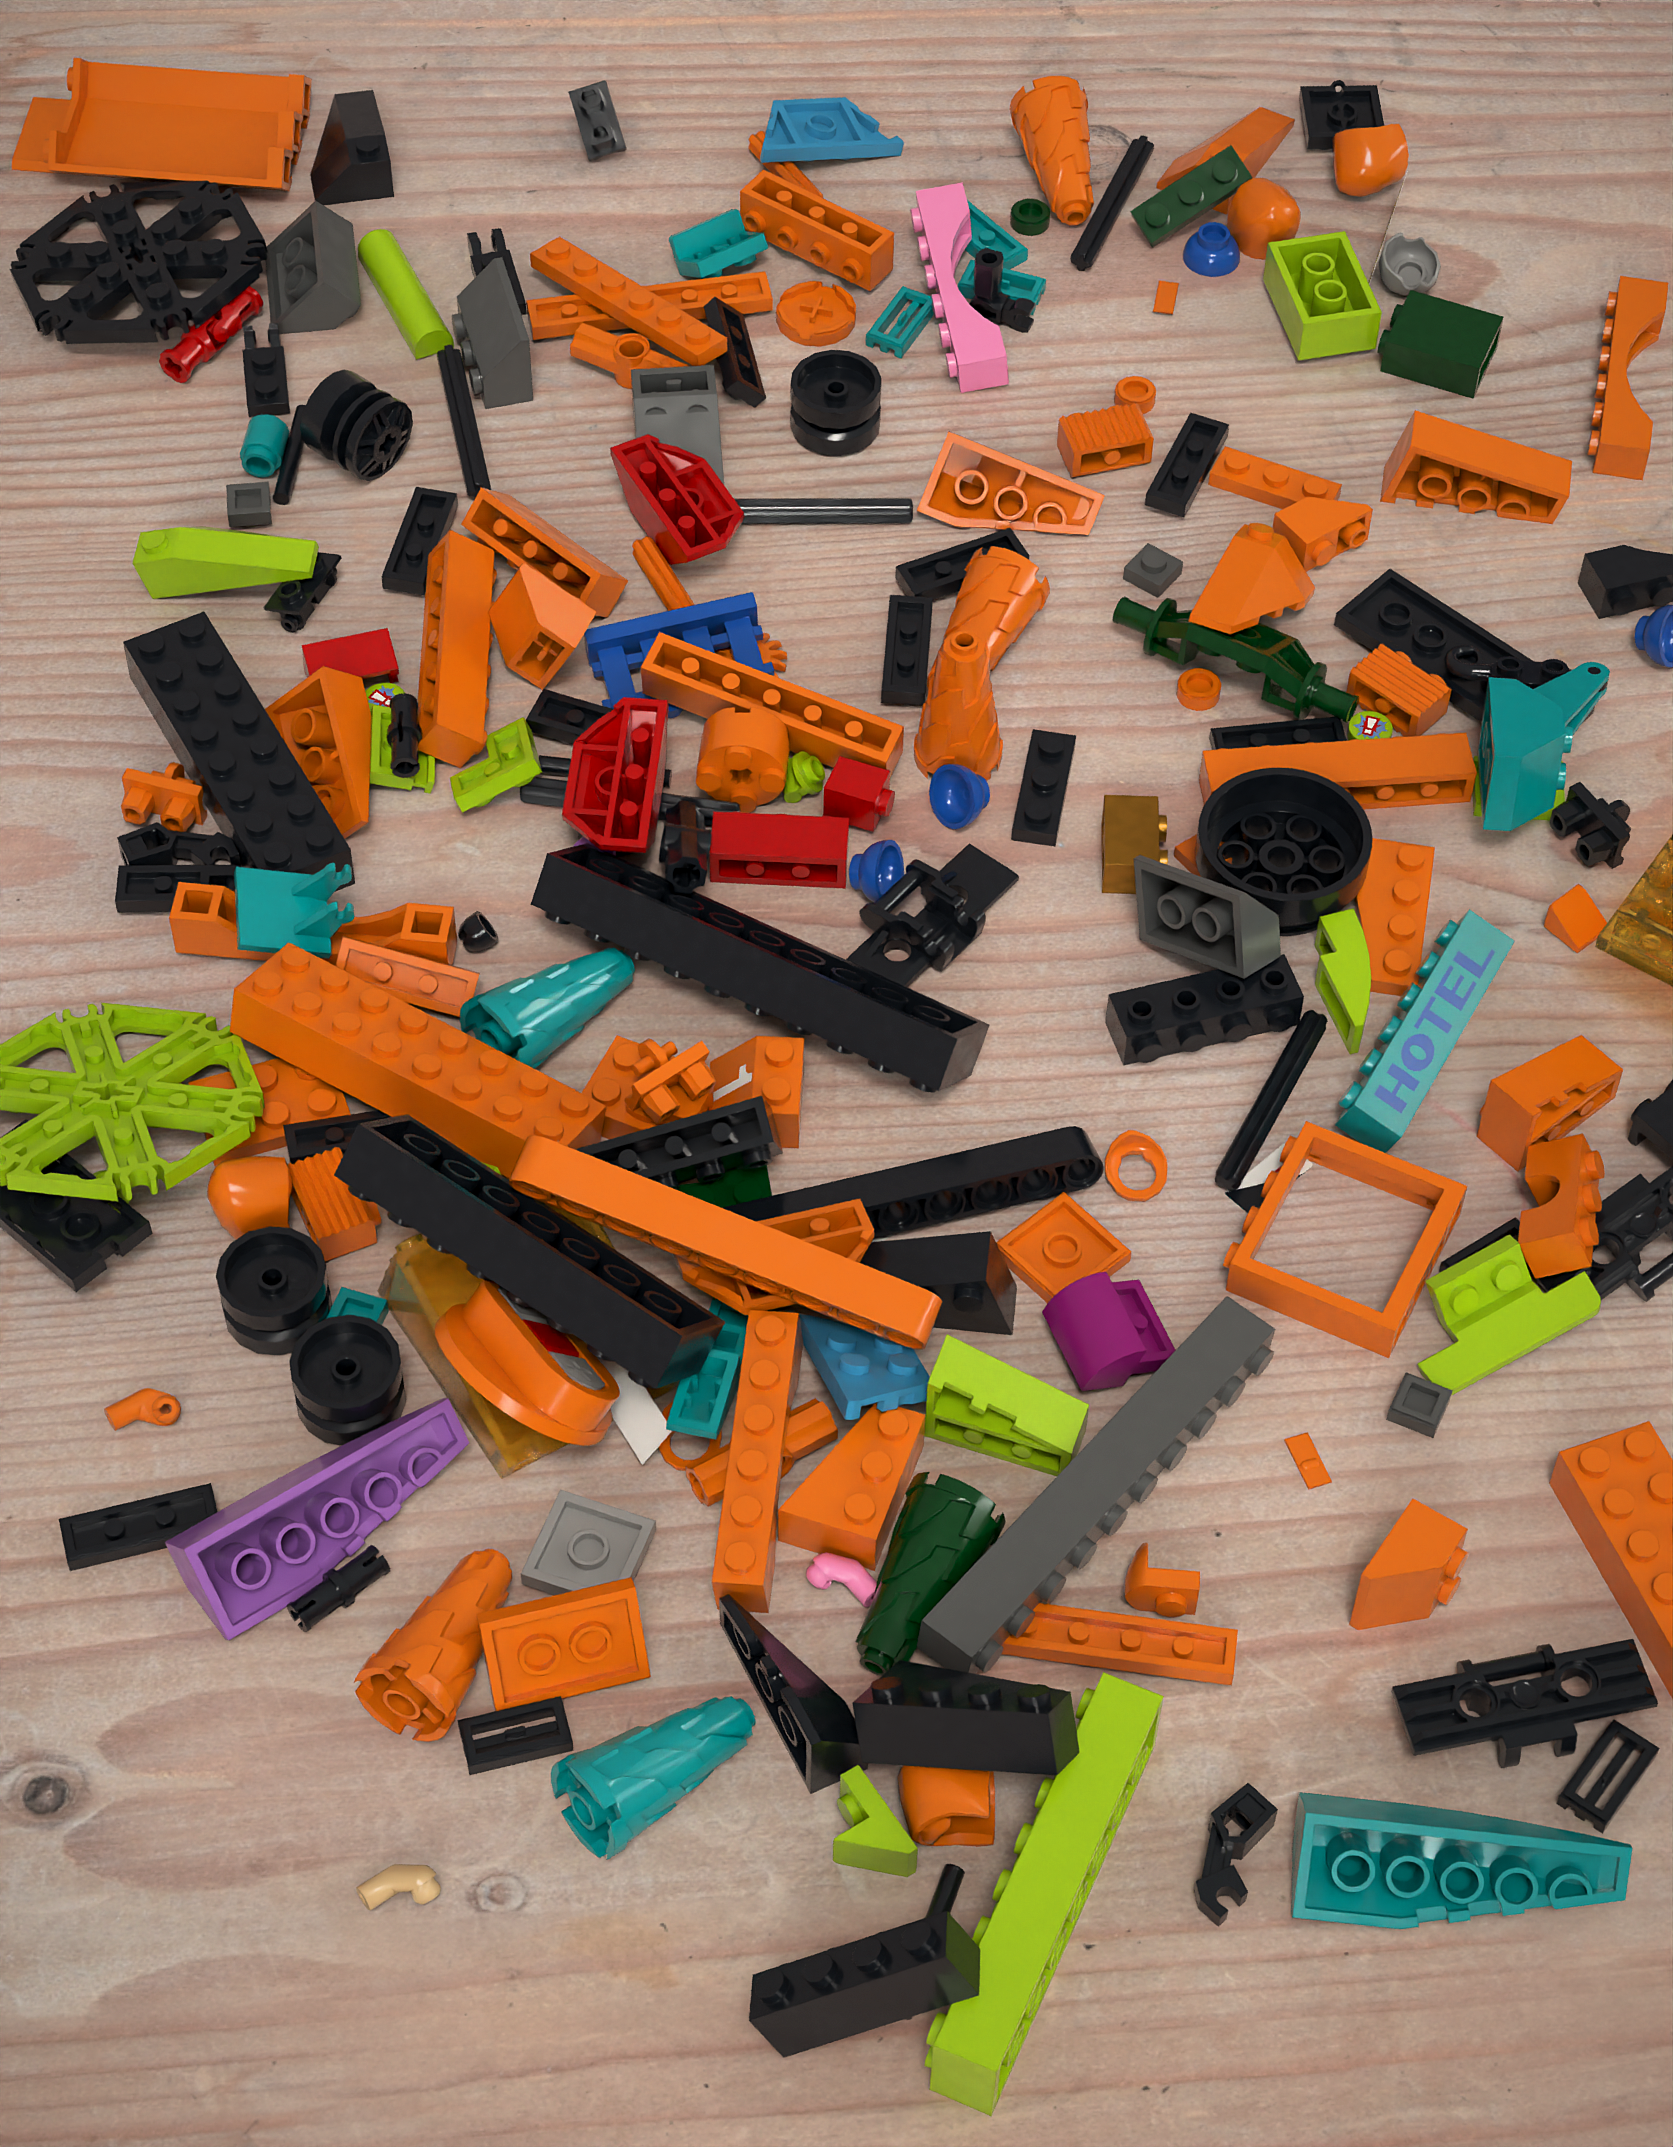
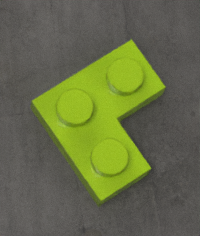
M524 717L487 735L486 746L489 758L450 777L454 799L462 812L472 807H482L490 803L496 795L512 787L524 786L531 782L536 775L542 773L532 730Z

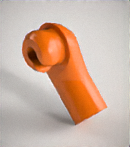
M144 1388L104 1408V1412L110 1425L116 1431L136 1420L159 1426L171 1425L178 1420L181 1406L176 1397L168 1393Z

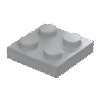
M560 1490L521 1572V1582L523 1585L558 1595L630 1577L634 1581L655 1535L656 1521Z

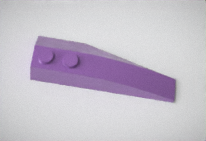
M449 1398L440 1399L302 1465L169 1539L165 1544L188 1590L226 1640H230L287 1607V1604L294 1602L322 1582L325 1572L331 1568L334 1569L346 1556L351 1557L365 1544L364 1539L383 1521H389L402 1508L400 1504L418 1487H424L469 1444V1441Z

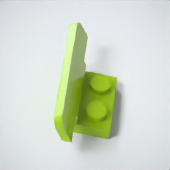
M1509 1234L1425 1281L1440 1324L1454 1344L1419 1362L1417 1365L1421 1375L1427 1381L1453 1390L1452 1395L1596 1316L1601 1307L1600 1295L1585 1271L1543 1294L1541 1289L1531 1279L1520 1244Z

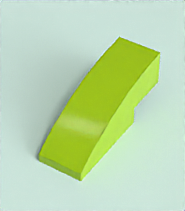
M1354 908L1320 916L1314 944L1320 956L1315 986L1349 1054L1359 1052L1369 1007L1371 988L1369 952L1363 929Z

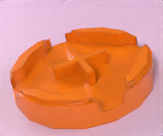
M808 281L796 284L784 291L776 307V323L780 332L791 341L804 346L821 347L835 344L848 337L855 327L856 304L853 297L842 287L832 284V288L822 286L821 281Z

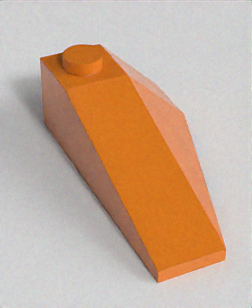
M1263 107L1257 108L1175 159L1158 180L1157 189H1165L1230 145H1232L1251 176L1255 178L1293 128L1295 119ZM1235 194L1212 209L1227 215Z
M948 431L917 511L955 527L1002 530L1011 528L1012 530L1089 535L1105 495Z
M1244 524L1233 536L1190 613L1188 622L1227 634H1233L1258 625L1259 618L1262 615L1277 618L1282 616L1285 607L1294 611L1304 608L1313 597L1315 586L1285 536L1274 533V529L1265 524Z
M323 666L265 708V711L345 839L369 822L371 712L362 677Z

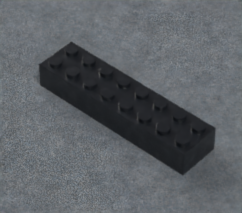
M198 613L123 641L130 679L180 763L184 766V770L190 780L196 781V785L203 786L202 800L222 834L232 838L240 855L241 866L244 868L314 875L330 863H335L336 872H341L344 865L348 864L352 869V879L350 882L340 885L336 891L355 884L349 845L206 613Z
M408 1114L359 1123L334 1174L335 1177L349 1185L348 1190L352 1195L367 1202H375L388 1211L387 1216L394 1223L406 1228H414L427 1237L426 1242L435 1250L455 1255L467 1263L466 1269L471 1274L483 1280L494 1281L507 1290L506 1295L513 1302L524 1307H533L547 1317L546 1321L552 1328L565 1334H574L588 1344L587 1349L589 1352L600 1359L616 1362L629 1371L628 1376L632 1381L643 1387L657 1389L698 1374L725 1324L724 1320L548 1205L516 1191L509 1185L508 1179Z

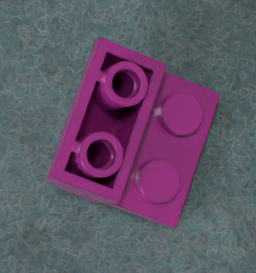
M1106 1271L1095 1273L1063 1288L1048 1302L1042 1311L1081 1391L1121 1387L1131 1374L1157 1371L1176 1351L1139 1279L1112 1282Z

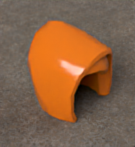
M1400 124L1346 129L1336 133L1333 137V167L1336 185L1340 192L1357 197L1371 195L1400 181L1405 175L1409 154L1407 141Z
M1252 178L1240 185L1233 197L1228 212L1227 228L1236 240L1239 250L1244 255L1254 259L1266 260L1268 242L1295 238L1300 224L1301 212L1295 199L1287 189L1266 178Z
M247 1156L225 1160L215 1167L208 1183L207 1197L221 1226L233 1238L238 1239L249 1231L269 1226L290 1228L288 1216L292 1176L285 1158Z
M902 1765L897 1776L900 1801L913 1841L927 1846L960 1845L981 1847L994 1844L995 1784L993 1771Z

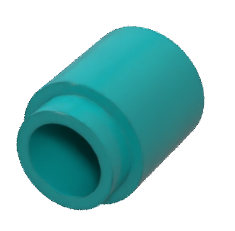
M269 414L257 415L251 418L248 423L240 451V458L244 470L253 476L269 477L281 465L289 438V429L278 417Z

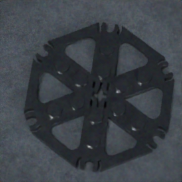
M209 181L120 182L123 192H119L118 187L113 184L109 186L111 193L108 196L99 197L95 191L90 192L91 203H88L84 195H82L19 244L20 248L16 250L19 261L11 262L12 269H10V272L37 330L41 329L42 334L45 336L54 330L57 341H66V344L156 343L158 340L155 332H159L163 340L169 339L168 330L173 327L182 328L186 334L190 332L189 320L195 324L197 329L260 278L259 274L263 272L261 261L267 260L266 253H268L265 240L237 192L234 194L231 188L220 194L218 183L213 182L210 184ZM147 197L156 200L185 197L167 214L152 223L148 229H145L133 206L135 200ZM83 217L95 222L105 241H95L92 243L51 242L67 231L73 222L81 220ZM228 217L233 218L241 232L238 237L232 240L210 239L207 241H196L222 219ZM137 255L139 261L141 260L143 263L139 264V262L135 260L134 256ZM221 278L204 293L195 298L183 297L173 280ZM40 281H80L56 300H44L35 283ZM130 293H132L142 312L141 315L134 319L97 320Z

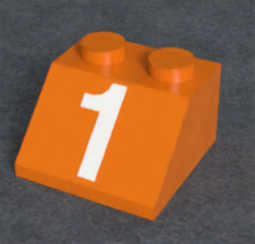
M755 1036L710 1062V1071L716 1080L713 1087L714 1105L711 1110L763 1096L772 1108L782 1148H799L804 1080V1038Z

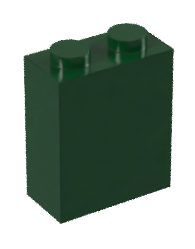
M1410 290L1404 304H1397L1393 311L1390 322L1391 331L1385 329L1381 335L1377 353L1383 355L1380 372L1474 399L1497 350L1504 317Z

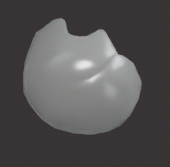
M1397 233L1385 242L1379 259L1381 280L1389 290L1401 295H1408L1410 290L1420 293L1429 291L1435 285L1441 268L1437 252L1426 244L1422 237L1406 239L1403 233Z

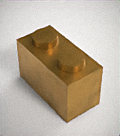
M1104 795L1101 821L1102 893L1136 894L1134 858L1139 855L1168 865V850L1159 848V842H1166L1167 815H1159L1158 796Z

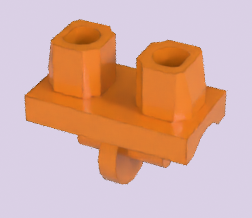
M171 762L164 773L153 770L150 774L127 768L122 776L125 791L121 804L123 818L126 822L141 825L146 822L150 813L161 815V825L166 829L186 832L192 823L203 826L208 816L207 810L203 808V786L196 785L194 780L184 778V766L175 762Z
M648 1038L638 1045L641 1059L632 1064L631 1068L637 1077L642 1076L648 1071L650 1073L632 1084L633 1093L627 1096L624 1101L632 1112L642 1107L656 1124L661 1123L678 1111L680 1103L669 1090L672 1086L680 1083L692 1101L699 1099L712 1090L716 1080L705 1063L710 1051L703 1041H700L669 1061L670 1057L678 1053L675 1044L669 1041L660 1047L654 1040Z

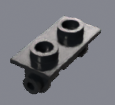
M318 552L312 578L282 582L263 607L264 610L279 612L282 618L281 625L288 632L303 629L307 619L315 610L312 603L319 604L328 590L337 582L336 575L338 572L336 566L342 559L341 555Z

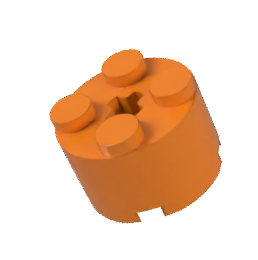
M736 707L725 708L711 715L704 724L696 771V784L714 799L737 802L740 804V812L750 813L756 809V806L774 800L785 787L790 753L789 732L786 725L777 716L766 710L750 707V713H735Z

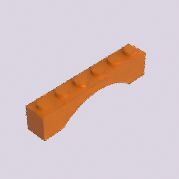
M1620 276L1617 292L1609 291L1605 315L1612 316V319H1605L1601 343H1608V346H1602L1598 370L1605 371V374H1598L1594 398L1602 399V401H1595L1591 426L1598 427V431H1591L1587 455L1595 456L1593 473L1643 480L1650 452L1653 421L1641 409L1632 394L1627 378V368L1645 348L1659 339L1666 310L1669 284L1667 282Z
M178 882L169 916L176 953L267 961L276 954L237 950L234 891L219 885ZM406 903L390 911L370 916L354 917L352 921L342 924L331 937L330 958L321 959L335 966L343 936L453 965L457 946L454 907Z
M749 1310L712 1575V1586L718 1610L719 1598L729 1594L748 1612L769 1613L775 1569L777 1513L783 1454L790 1411L798 1387L803 1350L799 1313Z

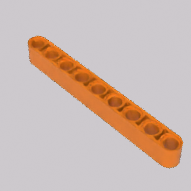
M529 1135L508 1181L513 1189L528 1197L908 1348L917 1350L926 1348L942 1305V1300L939 1296L924 1288L541 1136Z

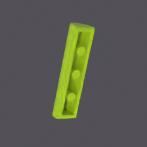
M377 229L367 233L358 244V258L415 359L437 354L438 351L444 350L445 345H452L454 348L452 335L394 235L385 229Z

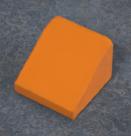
M1577 884L1549 906L1544 927L1576 953H1579L1609 930L1608 923L1587 891L1580 884Z

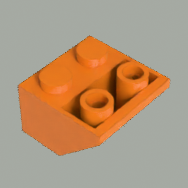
M525 563L520 566L488 611L506 666L542 690L577 647L597 613L584 604L581 599L569 594L547 579L544 574L532 569Z

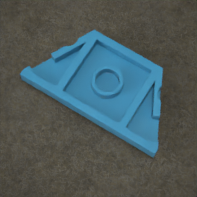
M846 97L773 100L760 161L761 163L811 162L827 159L848 160L851 158L901 156L904 142L898 136L888 139L878 131L880 123L870 115L861 112L858 106Z
M800 1314L803 1344L845 1420L859 1418L861 1406L877 1403V1409L884 1412L896 1409L903 1404H916L927 1401V1384L930 1376L912 1348L899 1345L846 1323Z

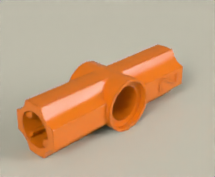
M582 323L576 329L573 341L570 344L571 356L613 372L616 382L628 389H632V369L691 366L651 350L647 338L640 334L627 333L616 336L585 323Z
M814 1398L790 1411L781 1478L791 1470L794 1461L838 1439V1428L833 1420L832 1413L823 1401L820 1402ZM731 1440L730 1443L686 1465V1476L691 1484L692 1491L701 1504L705 1503L707 1506H710L723 1499Z

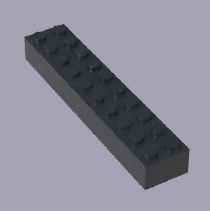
M588 843L547 853L531 905L545 911L544 915L547 919L559 924L569 925L572 923L585 929L584 935L595 941L603 943L612 941L625 947L624 953L634 959L649 961L651 959L664 965V971L673 977L697 980L705 984L704 989L712 995L722 998H730L732 996L745 1002V1009L756 1015L765 1017L773 1015L786 1021L785 1026L795 1033L817 1035L827 1040L826 1045L834 1051L843 1054H853L854 1052L869 1059L868 1065L878 1071L900 1073L910 1078L909 1083L919 1090L934 1093L936 1090L940 1091L972 1075L990 1026L989 1024L695 891H692L691 894L675 892L672 883L665 878Z

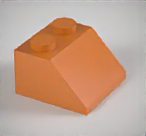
M1412 1498L1361 1574L1349 1625L1357 1630L1426 1619L1430 1617L1439 1602L1448 1605L1460 1585L1461 1578L1458 1577V1574L1469 1555V1552L1462 1549L1468 1529Z

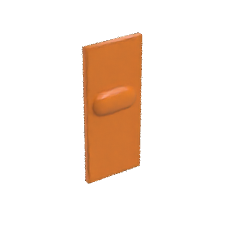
M1159 281L1153 312L1173 314L1179 283Z
M1308 1432L1284 1439L1308 1490L1332 1483Z

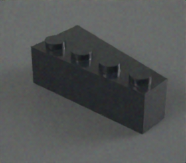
M899 1660L883 1676L873 1681L871 1686L853 1702L862 1763L1058 1775L1080 1753L1071 1691L1049 1688L1042 1684H1027Z

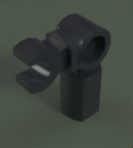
M989 248L980 250L975 257L973 286L975 295L969 305L991 322L998 324L1006 322L1016 331L1028 333L1034 323V319L1029 316L1035 307V303L1025 298L1012 300L1010 295L1002 293L1004 259L1002 252Z

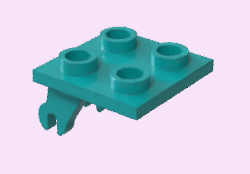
M330 863L314 875L236 867L234 882L237 950L277 953L290 942L319 958H330L331 937L342 924L354 919V906L351 903H347L343 911H338V902H332L327 905V901L340 885L351 881V866L345 864L341 872H336L335 863Z

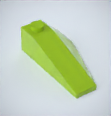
M206 526L176 527L140 532L132 564L152 599L312 578L319 546L314 540Z

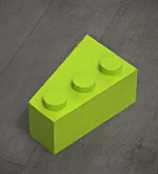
M947 1334L927 1384L924 1436L1058 1476L1079 1452L1086 1432L1089 1404Z

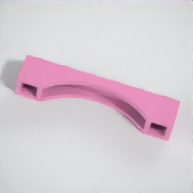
M963 182L916 191L917 208L910 209L914 233H922V236L917 237L921 261H929V265L924 266L928 290H936V294L931 295L935 319H943V323L938 324L942 348L950 347L951 353L945 354L949 377H957L961 393L1009 384L1007 355L1000 328L984 318L969 305L959 291L954 279L960 257L972 240L970 210Z

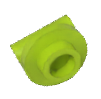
M800 751L794 754L792 758H789L786 783L783 789L786 802L797 803L801 800L802 796L808 793L814 795L822 790L825 771L817 757L810 756L805 751Z

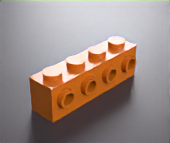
M764 169L740 190V215L746 231L764 233L766 241L868 291H871L893 270L894 232Z
M480 488L461 523L462 526L478 537V543L495 550V553H501L508 559L506 563L513 569L518 570L525 563L532 569L544 574L547 579L569 594L581 599L584 604L597 612V616L609 617L628 583L627 579L508 494Z

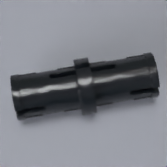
M404 693L395 695L390 700L391 725L387 729V742L391 746L390 768L392 773L398 777L409 778L416 775L420 769L418 763V743L422 739V728L418 724L417 710L419 707L416 697Z
M368 1546L364 1552L337 1571L331 1568L323 1574L322 1582L294 1602L287 1604L288 1612L294 1622L300 1618L301 1622L298 1623V1626L304 1632L309 1631L313 1625L340 1606L343 1608L349 1607L355 1602L356 1594L381 1576L390 1572V1567L384 1556L376 1558L379 1550L375 1546Z

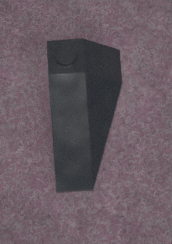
M373 90L334 95L310 174L314 200L322 205L394 197L391 161Z
M729 1594L719 1598L720 1625L810 1794L839 1782L841 1774L857 1765L863 1771L868 1769V1763H862L855 1718L845 1700Z

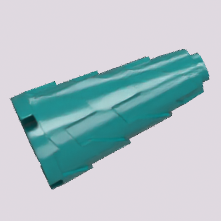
M606 948L564 964H554L526 978L519 977L466 1001L460 1010L461 1029L464 1033L473 1029L476 1039L535 1069L555 1049L582 1030L584 1023L601 1012L611 999L630 986L635 972L634 963L631 957L626 955L623 950L618 951L615 948Z
M732 1696L722 1699L714 1697L694 1708L684 1709L649 1726L634 1727L595 1747L568 1755L553 1765L551 1770V1784L555 1799L566 1792L570 1798L571 1806L562 1810V1815L571 1830L589 1851L599 1858L607 1854L606 1860L623 1851L628 1842L676 1807L675 1802L707 1779L714 1771L713 1769L748 1745L746 1740L753 1735L752 1727L756 1723L753 1711L741 1698L735 1700Z

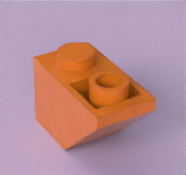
M1307 496L1274 514L1273 529L1274 533L1286 537L1307 572L1316 566L1325 565L1333 557L1350 548H1357L1368 540L1373 509L1367 504Z

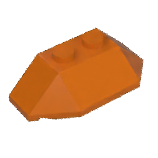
M861 1199L756 1221L859 1263L874 1238V1228ZM674 1255L683 1280L744 1315H748L749 1310L767 1311L796 1304Z

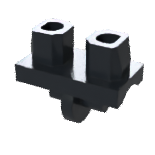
M606 80L569 91L568 93L589 161L627 150Z
M1581 782L1570 786L1566 801L1552 810L1549 822L1550 827L1559 836L1565 837L1575 831L1579 833L1581 837L1578 838L1575 849L1578 857L1587 866L1605 861L1613 869L1623 864L1624 858L1621 856V853L1629 841V832L1631 831V827L1625 822L1629 817L1630 807L1623 800H1616L1610 804L1603 798L1597 800Z

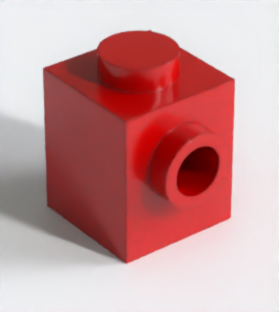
M840 756L824 786L823 816L849 818V825L874 832L881 816L888 817L893 807L895 791L890 790V771Z

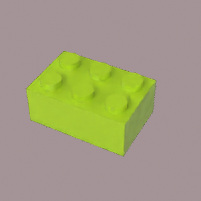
M1345 231L1268 242L1263 280L1298 361L1376 349L1382 311Z

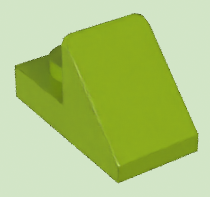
M857 1765L841 1774L840 1798L837 1799V1805L843 1818L852 1828L834 1838L833 1861L841 1865L909 1877L914 1874L917 1869L918 1848L863 1770Z

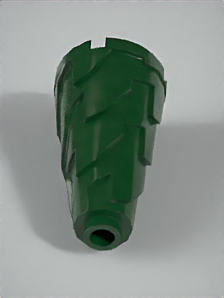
M930 1472L918 1473L913 1477L905 1492L907 1499L895 1524L888 1554L878 1576L874 1598L856 1639L858 1643L857 1650L862 1656L860 1659L861 1665L874 1674L883 1676L899 1660L908 1662L911 1660L917 1650L921 1622L924 1617L987 1552L990 1545L992 1546L997 1541L1006 1521L1003 1512L1001 1515H997L995 1520L991 1517L996 1506L991 1499L972 1486L944 1474H940L935 1485L926 1484Z

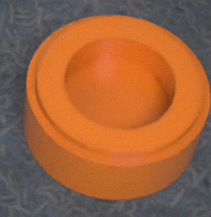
M1130 376L1123 378L1117 383L1114 396L1115 405L1124 406L1126 403L1131 405L1135 402L1139 405L1142 414H1146L1153 409L1156 388L1151 381L1139 376Z
M1203 668L1189 669L1182 673L1178 679L1177 698L1188 709L1196 711L1208 710L1214 707L1220 699L1221 681L1210 670Z

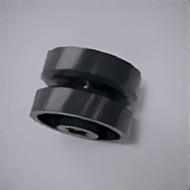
M843 350L817 352L801 360L792 372L790 384V400L792 402L790 427L795 439L809 450L822 455L834 456L857 453L871 445L879 434L881 420L882 378L877 367L866 357Z
M269 1226L249 1231L233 1241L219 1259L216 1280L228 1332L241 1346L258 1354L283 1355L291 1353L296 1341L309 1327L327 1318L332 1307V1299L328 1285L326 1264L322 1250L309 1236L292 1228Z
M344 1315L327 1318L309 1327L296 1341L289 1360L298 1416L308 1432L326 1443L344 1445L401 1418L406 1395L399 1345L387 1328L371 1318Z

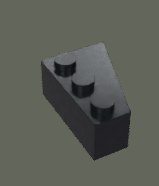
M991 1231L871 1242L862 1257L861 1264L924 1288L939 1296L942 1300V1305L933 1328L1013 1335L1017 1285Z

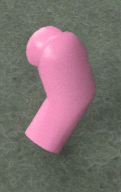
M827 1552L818 1554L813 1558L814 1563L806 1570V1577L812 1585L818 1589H827L833 1580L845 1584L864 1607H870L875 1595L877 1582L857 1560Z

